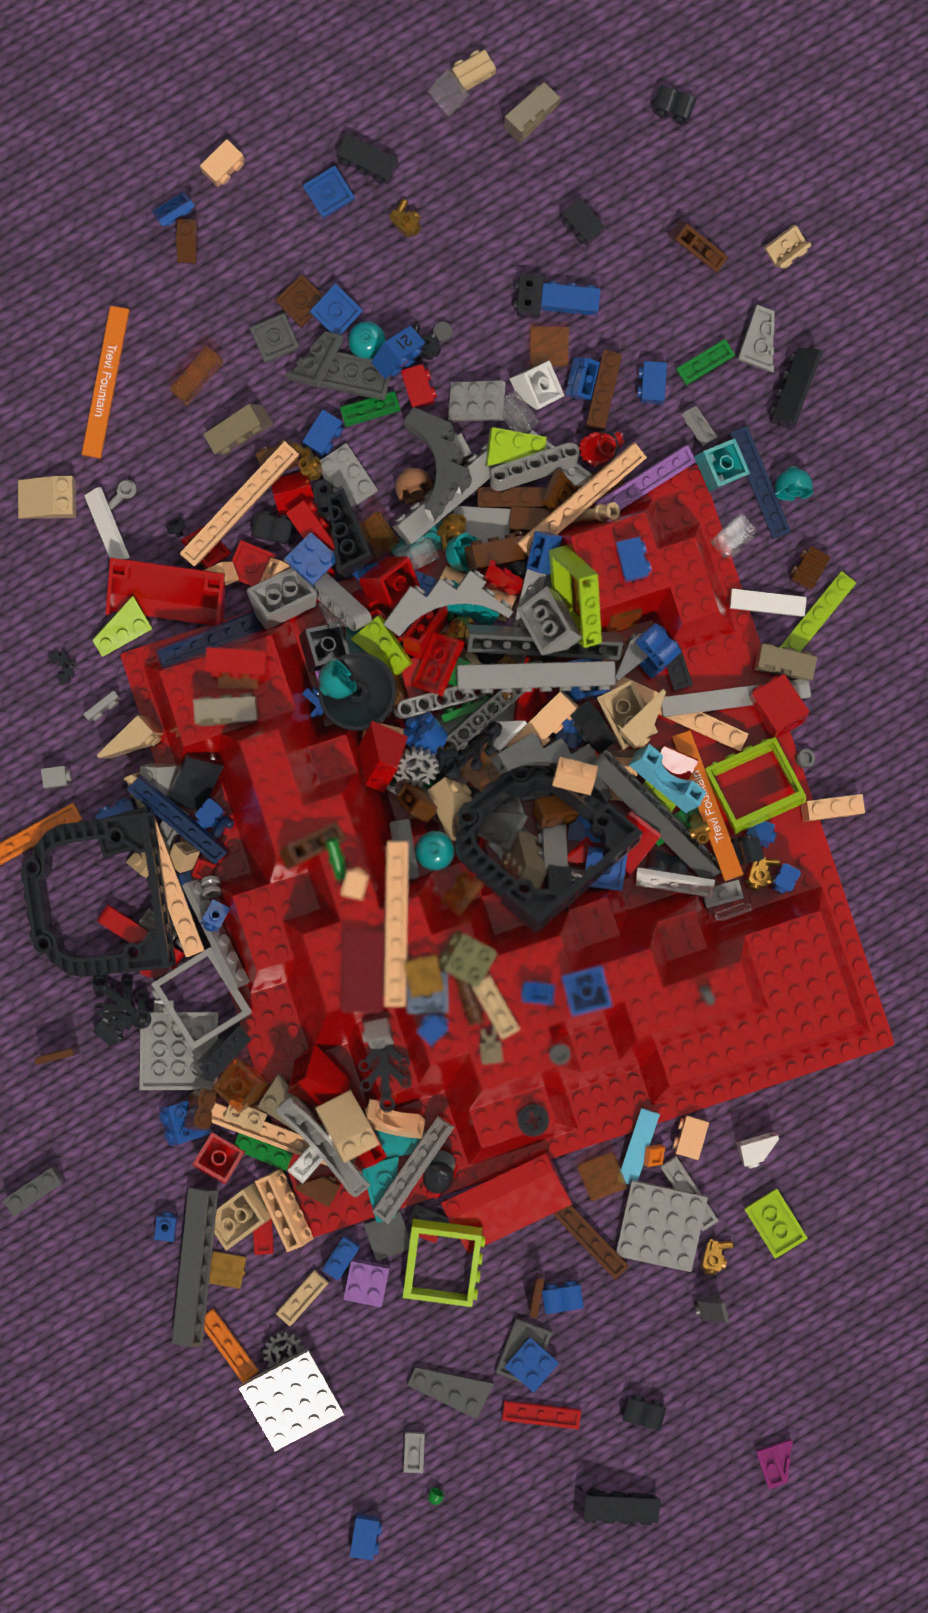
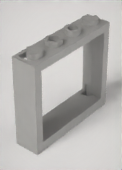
M212 947L152 983L153 989H151V992L156 1000L160 998L164 1003L161 1008L166 1016L171 1015L174 1019L171 1024L176 1032L181 1031L184 1035V1038L181 1040L187 1049L190 1047L192 1050L197 1049L252 1014L251 1009L237 988L232 989ZM208 957L242 1012L194 1042L160 986Z

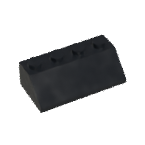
M799 347L796 352H792L789 363H792L790 370L786 369L782 378L785 381L783 388L779 387L776 398L779 400L776 406H772L769 414L772 417L771 423L790 430L793 429L798 421L823 353L822 350Z

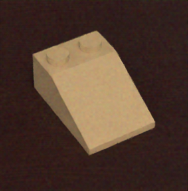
M51 476L18 480V518H76L75 478L73 476Z
M632 680L597 698L621 750L631 746L618 732L645 707ZM655 725L648 738L658 733Z
M664 689L618 732L633 749L637 746L641 749L650 740L648 736L652 733L666 693Z
M137 715L97 756L99 758L111 759L150 747L151 745L155 746L160 742V736L164 732L149 716Z
M444 778L427 791L431 800L437 806L436 811L447 836L451 840L456 841L457 830L455 824L460 807L472 800L471 790L467 785Z
M351 1090L315 1108L340 1161L345 1163L379 1145L370 1124Z
M255 1183L240 1191L216 1211L214 1234L226 1251L271 1219Z

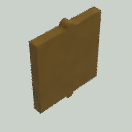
M436 955L426 958L418 957L417 960L403 963L411 998L423 995L430 996L431 993L444 990Z
M213 1251L209 1283L241 1289L243 1275L246 1273L244 1271L246 1257Z

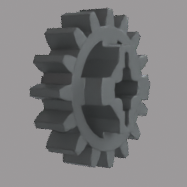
M280 1331L277 1332V1337L271 1335L270 1339L272 1342L266 1341L265 1343L269 1348L263 1350V1353L268 1354L264 1357V1361H270L267 1367L276 1366L301 1353V1350L305 1348L304 1344H299L301 1338L295 1339V1333L288 1336V1331H285L284 1335H281ZM281 1340H287L285 1343L282 1344L276 1343ZM293 1344L295 1345V1347H296V1349H297V1354H296V1352L293 1351V1348H292V1345H293ZM288 1346L287 1354L280 1359L282 1351ZM272 1351L276 1354V1361L272 1357Z

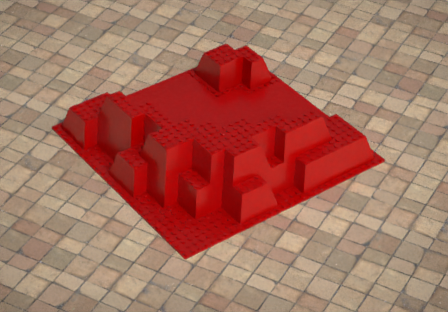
M698 465L682 470L620 510L619 517L615 520L571 522L557 534L562 536L560 547L567 545L598 574L601 632L619 633L623 641V651L624 647L629 643L627 639L635 632L639 635L654 623L663 626L668 637L675 640L679 648L682 649L693 686L674 691L666 667L651 679L639 664L624 677L658 693L664 689L666 691L665 696L667 697L769 683L768 680L772 678L771 673L754 670L757 650L761 643L750 611L729 609L730 589H743L715 505ZM593 503L588 509L595 508V504ZM640 537L641 542H645L647 553H644L645 560L650 562L651 572H649L648 578L625 583L615 545L616 542ZM443 549L410 560L414 571L417 570L436 579V582L441 577L445 567H451L446 560ZM516 561L497 564L495 566L503 571L504 568H507V566ZM487 567L478 568L476 571L484 576ZM572 576L574 611L580 616L578 580ZM355 577L338 582L351 595L352 592L362 589L360 582ZM520 593L516 597L512 608L513 613L510 615V618H515ZM316 598L315 607L268 630L262 629L216 647L222 649L266 651L268 653L266 677H261V680L249 679L250 676L242 675L241 679L230 678L229 674H222V677H210V673L205 672L206 652L165 668L160 666L156 648L210 628L213 625H206L121 654L139 715L149 716L164 732L160 736V742L155 746H150L155 763L181 766L186 754L220 761L224 764L209 799L215 800L226 809L227 813L224 816H230L235 823L230 829L226 827L219 839L229 850L216 863L217 866L213 875L219 877V888H221L222 893L219 897L212 898L210 901L215 900L230 908L222 925L250 980L248 984L237 988L252 1011V1014L239 1022L241 1029L252 1039L247 1044L263 1096H265L280 1072L290 1082L295 1063L288 1056V1049L291 1045L295 1044L291 1050V1055L294 1058L301 1056L304 1049L307 1051L313 1045H316L350 1080L348 1089L351 1090L362 1109L369 1106L370 1100L380 1102L381 1098H383L381 1075L372 1084V1088L369 1091L365 1092L360 1088L361 1081L367 1079L380 1064V1054L374 1059L370 1069L366 1072L359 1069V1062L365 1059L374 1049L370 1048L368 1042L363 1040L362 1031L365 1030L364 1023L387 1018L392 1028L394 1040L392 1047L402 1056L408 1057L410 1065L406 1069L401 1068L398 1065V1061L389 1054L388 1062L400 1073L410 1077L412 1080L411 1086L405 1089L389 1074L391 1097L395 1100L393 1111L420 1114L425 1119L423 1131H428L438 1115L455 1127L440 1150L453 1155L455 1165L458 1166L455 1172L457 1176L454 1178L451 1187L441 1195L495 1178L543 1155L547 1151L552 1159L631 1133L634 1130L641 1107L660 1113L657 1121L658 1124L894 1045V1039L820 820L803 822L801 805L766 820V822L775 825L777 836L774 843L770 842L768 848L761 846L766 859H779L780 864L787 863L800 870L801 874L798 880L795 881L796 884L792 891L779 894L772 890L773 886L771 884L760 888V891L750 889L745 879L748 868L751 867L752 863L740 865L743 872L742 876L724 881L722 873H719L712 879L715 880L714 886L739 880L744 898L710 908L705 907L702 896L636 886L637 869H646L648 857L652 850L662 851L668 855H677L664 842L658 847L655 844L628 879L624 877L622 891L589 887L575 899L574 904L570 905L568 911H561L537 933L502 905L501 897L495 895L489 887H486L481 880H478L473 873L467 870L456 852V841L452 840L455 847L452 862L443 869H427L417 859L420 877L408 879L406 962L414 961L411 952L430 945L433 955L437 956L438 961L440 954L449 945L448 940L456 930L496 952V957L483 979L490 976L520 1030L504 1039H501L497 1032L494 1042L500 1041L503 1062L483 1064L480 1043H486V1040L482 1037L481 1030L484 1029L485 1035L491 1036L494 1025L471 984L474 998L479 1001L478 1007L481 1016L485 1018V1021L471 1026L467 1025L468 1019L465 1010L461 1008L463 1002L454 975L448 973V1013L407 1014V978L406 1006H385L388 842H393L390 822L409 819L415 850L419 838L425 833L440 831L446 834L441 822L431 818L426 823L413 815L411 816L391 791L386 789L383 793L365 785L358 753V745L362 740L363 731H351L341 728L333 723L325 713L321 717L313 718L310 716L317 706L303 695V692L309 687L319 688L315 671L309 672L299 635L305 629L341 622L346 638V625ZM240 614V615H237V616H234V617L225 619L224 622H225V621H228V620H231V619H233V618H236V617H238V616H241V615H243V614ZM447 621L443 627H448L450 623ZM526 655L524 664H526L529 660V658L527 657L528 655ZM505 657L499 664H504ZM557 657L554 663L569 662L582 658ZM602 659V662L615 661L616 668L619 660ZM392 672L397 686L395 705L409 699L402 672L398 675ZM476 690L474 693L479 695L480 690ZM240 694H252V697L257 698L258 722L202 727L195 724L193 700H200L202 697L219 699L220 696L232 695V698H238ZM597 698L576 702L579 706L578 708H580L588 701L600 713L611 730ZM455 705L430 713L440 722L442 720L441 715L445 714L444 710L455 707V710L463 708V706ZM745 706L702 712L748 733L740 752L661 715L657 716L654 724L658 733L649 737L650 740L643 747L648 744L653 747L664 744L676 749L672 736L690 730L705 769L712 765L713 762L719 763L725 760V757L730 754L736 755L748 746L754 747L760 744V741L763 739L771 738L755 707ZM552 732L548 736L550 741L543 746V748L554 741V732ZM788 732L778 738L777 741L806 795V801H812L813 798L803 768H800L795 762L797 750L791 732ZM583 740L581 746H577L576 750L582 746H585V742ZM616 740L606 750L616 751L621 750ZM446 741V746L443 748L446 750L451 746L448 741ZM407 746L406 748H404L403 754H405V749L409 751L412 750ZM773 751L715 776L736 820L794 794ZM638 774V777H635L641 784L646 780L640 774ZM471 780L466 783V785L476 789ZM489 783L485 784L477 790L483 792ZM714 793L730 839L746 836L748 829L735 834ZM535 799L524 800L522 805L528 818L521 831L538 836L540 830L536 829L537 820L532 812ZM608 800L602 803H609L624 817L630 811L636 814L624 801ZM178 805L190 814L189 816L195 821L198 819L195 815L198 811L197 809ZM676 805L671 813L674 815L681 809ZM337 822L346 839L339 844V847L345 842H352L359 849V855L355 861H344L346 872H352L353 868L366 871L365 875L369 876L364 899L360 900L341 895L345 879H335L332 864L328 861V850L288 870L278 851ZM566 824V837H567V839H568V828H569V824ZM208 827L206 830L211 834L214 828ZM179 834L180 841L186 840ZM477 835L475 837L476 842L484 853L508 872L501 864L502 856L507 850ZM567 840V855L581 841ZM708 840L703 845L715 856L710 840ZM592 842L595 847L602 848L601 843ZM201 852L199 853L198 858H202V859H205V860H207V861H210V860H209L205 855H203ZM568 866L574 869L585 870L586 866ZM687 866V876L700 877ZM768 867L767 871L770 872V875H772V877L773 875H776L775 871L777 867ZM343 930L384 931L383 1013L341 1012ZM601 965L612 1006L571 1016L561 976ZM524 982L554 984L553 1005L522 1002L521 990ZM704 985L709 988L715 998V1003L709 1007L698 993V989ZM230 993L236 1013L238 1015L242 1012V1010L240 1009L239 1005ZM428 1014L431 1016L434 1014L439 1016L441 1014L449 1022L447 1024L449 1030L441 1036L450 1038L454 1043V1052L449 1057H439L434 1051V1044L430 1046L417 1032L422 1026L421 1021ZM564 1044L569 1048L570 1058L565 1064L559 1065L551 1060L550 1050L554 1045ZM406 1059L400 1061L402 1066L408 1065ZM362 1062L361 1067L367 1069L368 1063ZM408 1079L402 1080V1084L404 1086L409 1085L410 1082ZM364 1082L362 1086L364 1089H368L370 1084ZM385 1100L384 1106L390 1107L391 1102L389 1100ZM304 1101L315 1114V1116L319 1119V1124L323 1126L321 1119L315 1109L317 1106ZM536 1104L547 1111L549 1125L541 1135L528 1136L520 1130L517 1117L521 1109L527 1105ZM530 1113V1120L526 1123H532L537 1128L536 1121L541 1117H534ZM270 1115L273 1124L292 1130ZM293 1154L289 1168L295 1163V1161L300 1157V1155ZM411 1154L399 1156L398 1173ZM320 1164L307 1180L322 1175L337 1177L327 1165ZM289 1173L300 1210L303 1212L305 1221L311 1229L313 1238L375 1217L372 1212L373 1208L367 1189L359 1196L354 1197L349 1194L339 1180L340 1188L330 1206L327 1207L295 1190L297 1183L300 1181ZM423 1175L399 1209L429 1200L425 1195L427 1189L423 1184Z

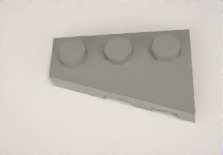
M756 305L737 360L773 373L775 311Z

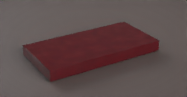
M343 930L341 1012L383 1013L384 931Z

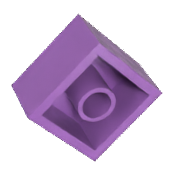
M353 1258L350 1264L343 1300L382 1308L390 1266Z

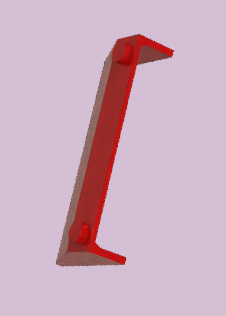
M114 557L110 558L105 615H110L115 611L118 612L133 595L145 616L213 626L224 622L225 573Z
M548 1151L453 1198L445 1199L441 1203L451 1224L482 1228V1236H486L485 1245L573 1204ZM460 1239L468 1253L474 1251V1240Z

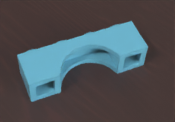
M648 744L635 752L629 766L681 810L687 813L700 806L706 791L693 780L679 779L670 774L663 766L662 759L664 756L653 746Z

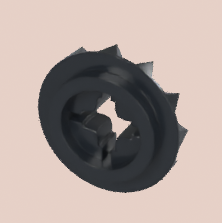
M527 1105L520 1110L517 1117L518 1126L528 1136L541 1135L548 1128L549 1115L539 1105ZM530 1113L534 1117H541L536 1121L537 1128L532 1123H526L530 1120Z

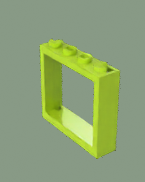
M567 545L549 550L552 589L559 593L582 635L578 642L584 648L602 643L598 574ZM572 576L578 580L580 616L574 611Z
M776 737L767 740L763 739L760 741V744L754 747L748 746L741 753L736 755L730 754L725 757V760L719 763L713 762L712 765L705 768L710 785L735 834L806 803V795ZM773 751L794 794L736 820L715 776Z
M413 1219L403 1298L472 1307L473 1300H477L478 1296L475 1282L479 1283L481 1271H477L478 1265H482L483 1259L480 1247L485 1245L486 1236H482V1228ZM419 1233L475 1241L468 1294L412 1287Z

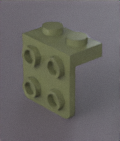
M456 930L448 940V947L440 954L438 965L448 973L474 987H478L495 959L496 952Z

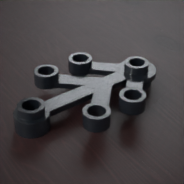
M496 721L490 722L484 728V732L475 735L467 742L469 747L458 750L459 763L453 762L444 769L443 773L448 779L457 780L461 776V769L472 757L473 759L470 762L471 768L474 771L479 770L483 766V762L480 760L482 751L488 757L496 753L497 749L494 746V742L502 733L503 726L501 723Z
M104 975L93 977V989L98 992L102 991L116 1003H97L94 1006V1013L97 1016H102L105 1012H127L130 1015L121 1017L115 1014L110 1015L108 1025L111 1028H116L119 1024H133L138 1029H145L151 1024V1015L145 1011V1001L147 1000V992L145 990H138L135 994V999L138 1002V1011L131 1006L132 979L124 978L121 982L122 989L124 990L123 999L108 986L107 978ZM125 983H130L131 985H130V986H125L124 984H125ZM142 994L144 997L139 998L138 995ZM101 1007L103 1010L98 1011L97 1008ZM115 1019L117 1022L112 1023L111 1020ZM139 1019H144L145 1021H144V1022H139L138 1020H139Z
M388 1044L385 1048H374L365 1059L359 1062V1069L366 1072L370 1069L374 1059L380 1054V1064L367 1079L361 1081L360 1088L365 1092L369 1091L372 1088V1084L381 1075L383 1098L379 1102V1107L383 1112H391L395 1107V1100L391 1097L389 1074L400 1083L402 1088L407 1089L412 1084L410 1077L404 1076L388 1062L389 1054L398 1061V1065L401 1068L406 1069L410 1065V1059L396 1051L392 1047L393 1044ZM406 1059L408 1065L402 1066L400 1061ZM362 1062L368 1063L367 1069L361 1067ZM403 1079L409 1080L408 1086L402 1084ZM364 1082L370 1084L368 1089L363 1088L362 1084ZM385 1100H389L391 1102L390 1107L384 1106Z

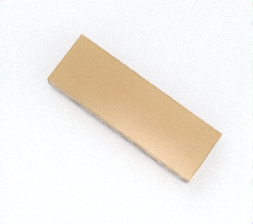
M490 976L483 979L478 987L472 986L501 1039L520 1030Z
M314 1269L276 1312V1315L291 1326L328 1285L329 1281Z

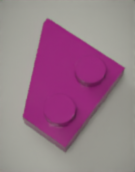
M791 1438L756 1450L768 1489L788 1482L791 1446L793 1445Z

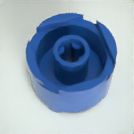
M430 712L415 718L410 717L405 722L406 727L403 735L408 736L406 745L411 750L413 746L416 750H419L420 746H422L423 751L430 749L431 755L436 754V749L440 745L443 747L448 737L446 730Z

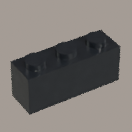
M348 134L337 152V159L341 165L347 168L351 166L359 174L373 177V180L379 184L385 183L389 185L399 165L397 158Z
M588 701L570 715L574 721L572 726L585 742L584 744H589L599 755L616 741L600 713Z
M233 1025L195 1063L193 1068L206 1081L213 1082L252 1039L240 1026Z

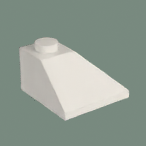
M550 360L510 378L517 397L536 410L564 396Z
M525 721L497 722L503 726L501 735L494 742L497 751L500 752L527 723Z
M770 1132L736 1142L742 1165L748 1166V1168L759 1166V1162L765 1160L779 1140L778 1135Z

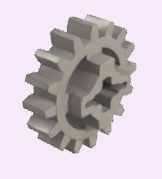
M413 746L412 751L405 749V755L402 754L396 772L399 774L400 780L405 779V783L412 782L413 786L419 783L420 787H423V782L430 784V778L436 779L435 774L439 772L438 760H436L435 753L430 755V749L423 751V747L420 746L419 750H416Z

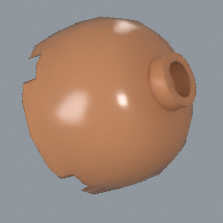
M409 467L404 469L395 482V489L400 502L405 500L406 504H411L425 499V494L434 489V484L426 471L420 468Z

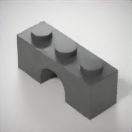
M54 1165L4 1199L3 1202L14 1217L65 1182V1180Z

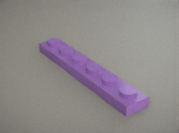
M682 446L594 503L595 506L615 502L621 510L694 464L696 461L689 446Z

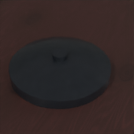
M349 653L335 659L334 661H340L350 671L351 675L349 678L351 682L355 680L357 689L345 698L335 699L329 695H324L320 688H318L319 702L326 716L339 727L351 731L367 730L371 721L381 724L392 712L397 698L396 681L391 670L379 658L367 653Z

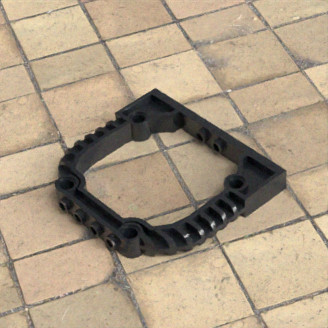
M522 766L501 774L495 782L491 781L483 792L476 793L468 804L464 803L460 807L455 824L457 830L455 845L460 861L467 870L473 873L478 880H481L486 887H489L495 895L501 897V904L537 933L640 843L643 832L609 803L604 806L598 798L596 799L592 796V793L587 795L552 786L555 771L552 768L537 769V767L527 768ZM533 789H538L559 797L591 824L590 834L601 840L604 857L594 866L592 864L588 866L581 877L577 876L572 881L571 886L561 894L555 890L534 888V884L528 879L516 880L484 853L475 838L480 832L483 819L510 796H524Z
M153 811L61 824L50 829L40 838L32 851L31 858L23 862L21 880L25 887L24 900L28 907L27 919L31 927L30 938L33 941L34 949L38 953H46L48 959L60 970L79 977L170 968L176 965ZM117 831L121 835L120 841L116 838ZM95 839H106L111 846L126 844L137 853H145L148 868L147 883L151 888L150 903L154 909L156 928L150 930L142 941L137 940L127 944L123 952L84 956L77 955L66 949L62 934L52 925L46 878L52 872L51 856L62 845ZM33 862H34V863L36 864V866H37V870H36V871H34L33 868H32ZM44 938L48 941V947L44 945ZM133 947L138 949L137 956L133 953Z

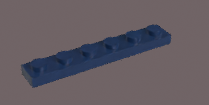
M748 426L729 433L731 440L736 439L750 474L746 475L772 540L790 533V527L775 495Z
M251 611L156 648L160 666L163 668L204 653L206 648L219 647L265 628L256 617L255 612Z
M141 774L127 788V791L214 864L228 852L229 849L200 826Z

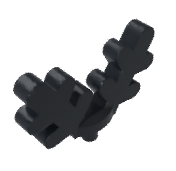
M55 650L54 654H48V658L53 659L52 663L57 664L60 661V666H64L66 662L68 664V668L63 667L61 669L65 673L58 675V678H61L59 685L63 686L65 683H71L69 676L75 677L73 664L77 663V661H71L65 651H62V656H60L59 651Z

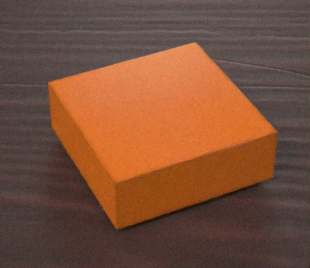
M662 1144L646 1146L643 1165L647 1167L663 1165L665 1146Z

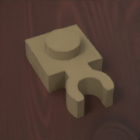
M492 1027L493 1034L491 1036L485 1035L484 1029L481 1030V1035L486 1040V1043H480L483 1064L503 1062L500 1041L494 1042L497 1034L495 1027Z

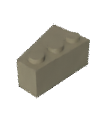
M545 82L540 86L537 85L527 98L523 99L519 105L505 116L504 129L521 144L559 106L561 97Z
M764 643L758 647L754 670L776 675L785 674L786 677L812 681L817 657L812 656L813 653L801 651L799 653L795 652L792 648H778L775 645Z
M240 694L238 698H232V695L220 696L219 699L202 697L200 700H193L195 724L199 727L258 722L257 698L252 697V694Z

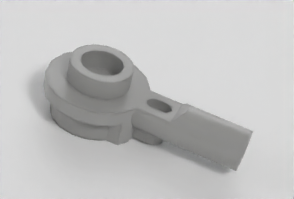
M123 480L118 484L117 494L108 503L111 511L123 498L129 499L136 494L137 489L134 482Z

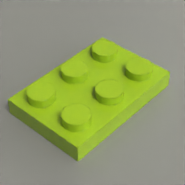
M777 1188L744 1208L775 1259L808 1239Z

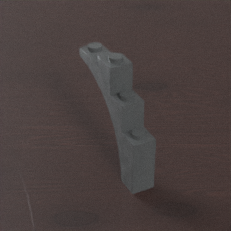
M413 407L403 422L407 432L419 438L435 456L437 468L436 483L432 495L424 508L428 519L435 522L443 514L448 502L454 498L455 492L463 494L470 487L473 479L469 469L460 466L464 456L460 446L451 442L455 435L452 424Z
M533 732L491 757V760L501 775L511 769L522 766L540 765L556 769L560 757L590 764L596 758V752L587 744L570 753L567 743L562 738L553 741L543 748L540 738ZM596 775L591 793L601 803H604L611 799L612 796L608 786Z

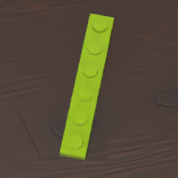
M841 571L779 648H792L795 652L800 653L855 586L856 582Z

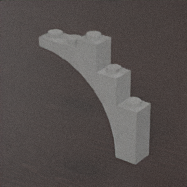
M469 570L456 589L453 588L455 584L446 577L444 580L439 578L426 597L424 596L425 591L417 585L414 588L409 586L383 625L400 636L412 622L423 614L450 604L467 603L481 605L496 610L508 618L513 611L509 609L512 605L503 599L500 602L494 598L496 594L487 587L485 590L482 589L486 582L482 580L484 576L476 570L472 573Z
M291 1098L280 1103L279 1107L275 1110L278 1116L293 1127L316 1151L349 1194L357 1197L371 1186L352 1159L345 1163L340 1161L324 1126L319 1124L306 1105L301 1102L297 1103Z

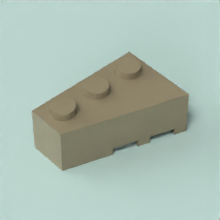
M248 404L203 435L214 454L224 456L230 453L232 448L242 445L248 439L274 424L263 405Z
M520 831L510 851L507 850L503 854L501 864L516 880L528 879L534 884V888L540 889L547 871L543 858L539 856L541 849L536 845L538 837Z
M280 1072L257 1107L297 1132L280 1118L275 1110L281 1102L289 1098L297 1103L301 1102L307 1107L308 1105L302 1099L287 1092L289 1082ZM308 1107V1109L311 1111V1113L313 1114V1116H314V1117L316 1118V1120L318 1121L319 1119L315 1116V1114L312 1112V1110Z

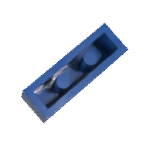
M555 281L543 283L542 311L598 315L600 289L596 286L585 285V287H578L575 283L558 285L559 283Z

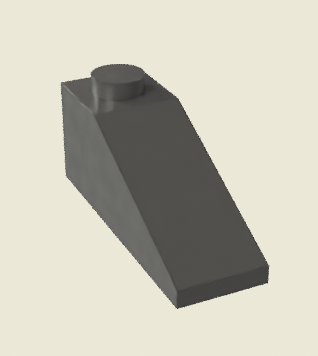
M645 631L639 635L635 632L627 639L629 643L624 647L621 658L615 668V683L649 657L636 643V640Z
M409 819L390 822L392 841L408 842V879L419 878Z
M719 1293L696 1299L697 1304L694 1305L696 1315L700 1316L702 1321L729 1322L725 1302Z

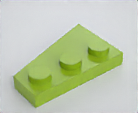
M492 427L489 432L485 466L508 463L545 451L547 437Z
M132 595L92 641L103 657L150 631L152 626Z
M377 616L353 636L351 640L370 655L379 658L387 665L391 672L398 675L413 662L392 631L383 625L384 619L382 616Z

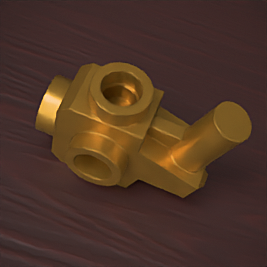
M402 199L397 209H393L389 218H391L390 220L397 230L405 237H415L421 230L419 223L421 217L415 211L405 212L408 201Z
M293 443L291 447L300 455L298 465L302 474L309 477L311 481L319 479L321 477L320 474L323 472L319 458L314 457L311 448H303L298 443Z
M450 514L442 520V524L437 530V536H441L443 551H445L450 538H454L466 531L465 524L467 520L464 515Z
M460 616L450 622V628L446 633L440 631L439 634L463 640L465 639L467 624L475 625V623L469 616L466 618Z
M691 814V818L688 819L691 828L688 830L692 839L697 838L699 844L707 843L709 840L707 833L711 832L707 822H702L699 815Z
M764 857L765 859L753 862L751 867L748 868L745 879L746 884H749V888L760 891V888L769 886L772 881V875L767 871L768 867H778L780 864L779 859H766Z
M710 1239L709 1243H706L705 1252L702 1254L700 1264L704 1274L715 1276L716 1272L725 1269L727 1258L721 1255L722 1249H733L732 1241L718 1242Z

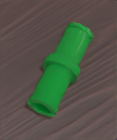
M329 838L325 841L329 854L328 861L332 864L335 879H345L347 875L344 865L345 857L344 854H341L338 838Z

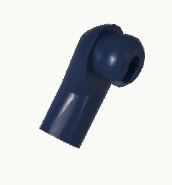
M224 816L217 823L211 834L219 840L226 827L230 829L234 826V820L230 816Z

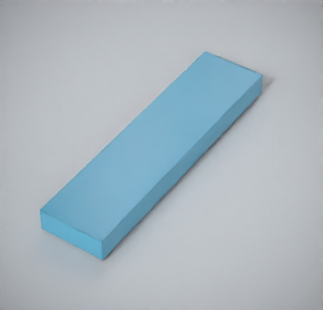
M641 1107L617 1181L631 1185V1180L638 1181L644 1164L646 1146H650L660 1113Z

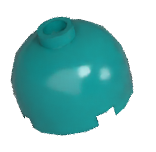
M369 321L360 322L355 325L348 337L349 349L352 354L364 359H373L386 341L382 328L376 323Z
M796 466L788 467L787 470L778 475L775 481V495L780 500L795 501V497L801 496L802 500L813 494L811 476Z
M463 533L452 538L445 549L448 564L459 572L469 571L464 547L471 546L470 542L479 540L476 536L469 535L470 533Z
M331 659L322 667L319 673V688L321 692L332 698H345L355 692L357 686L355 680L351 682L349 678L351 675L350 671L338 660L334 661V659Z
M430 831L419 838L415 854L418 862L423 867L430 870H440L452 862L455 847L447 834L440 831Z

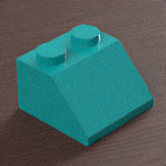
M735 438L705 450L694 457L709 492L750 474Z

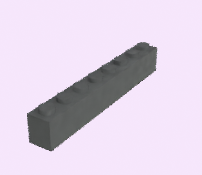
M467 624L465 634L467 652L620 660L623 641L619 633L601 632L602 643L584 648L577 641L566 650L542 655L528 629L525 627Z
M203 1187L188 1188L172 1344L190 1348L203 1345L219 1190Z

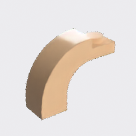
M377 1100L369 1101L365 1114L371 1128L396 1136L422 1139L425 1119L420 1114L401 1113L393 1110L391 1112H383Z

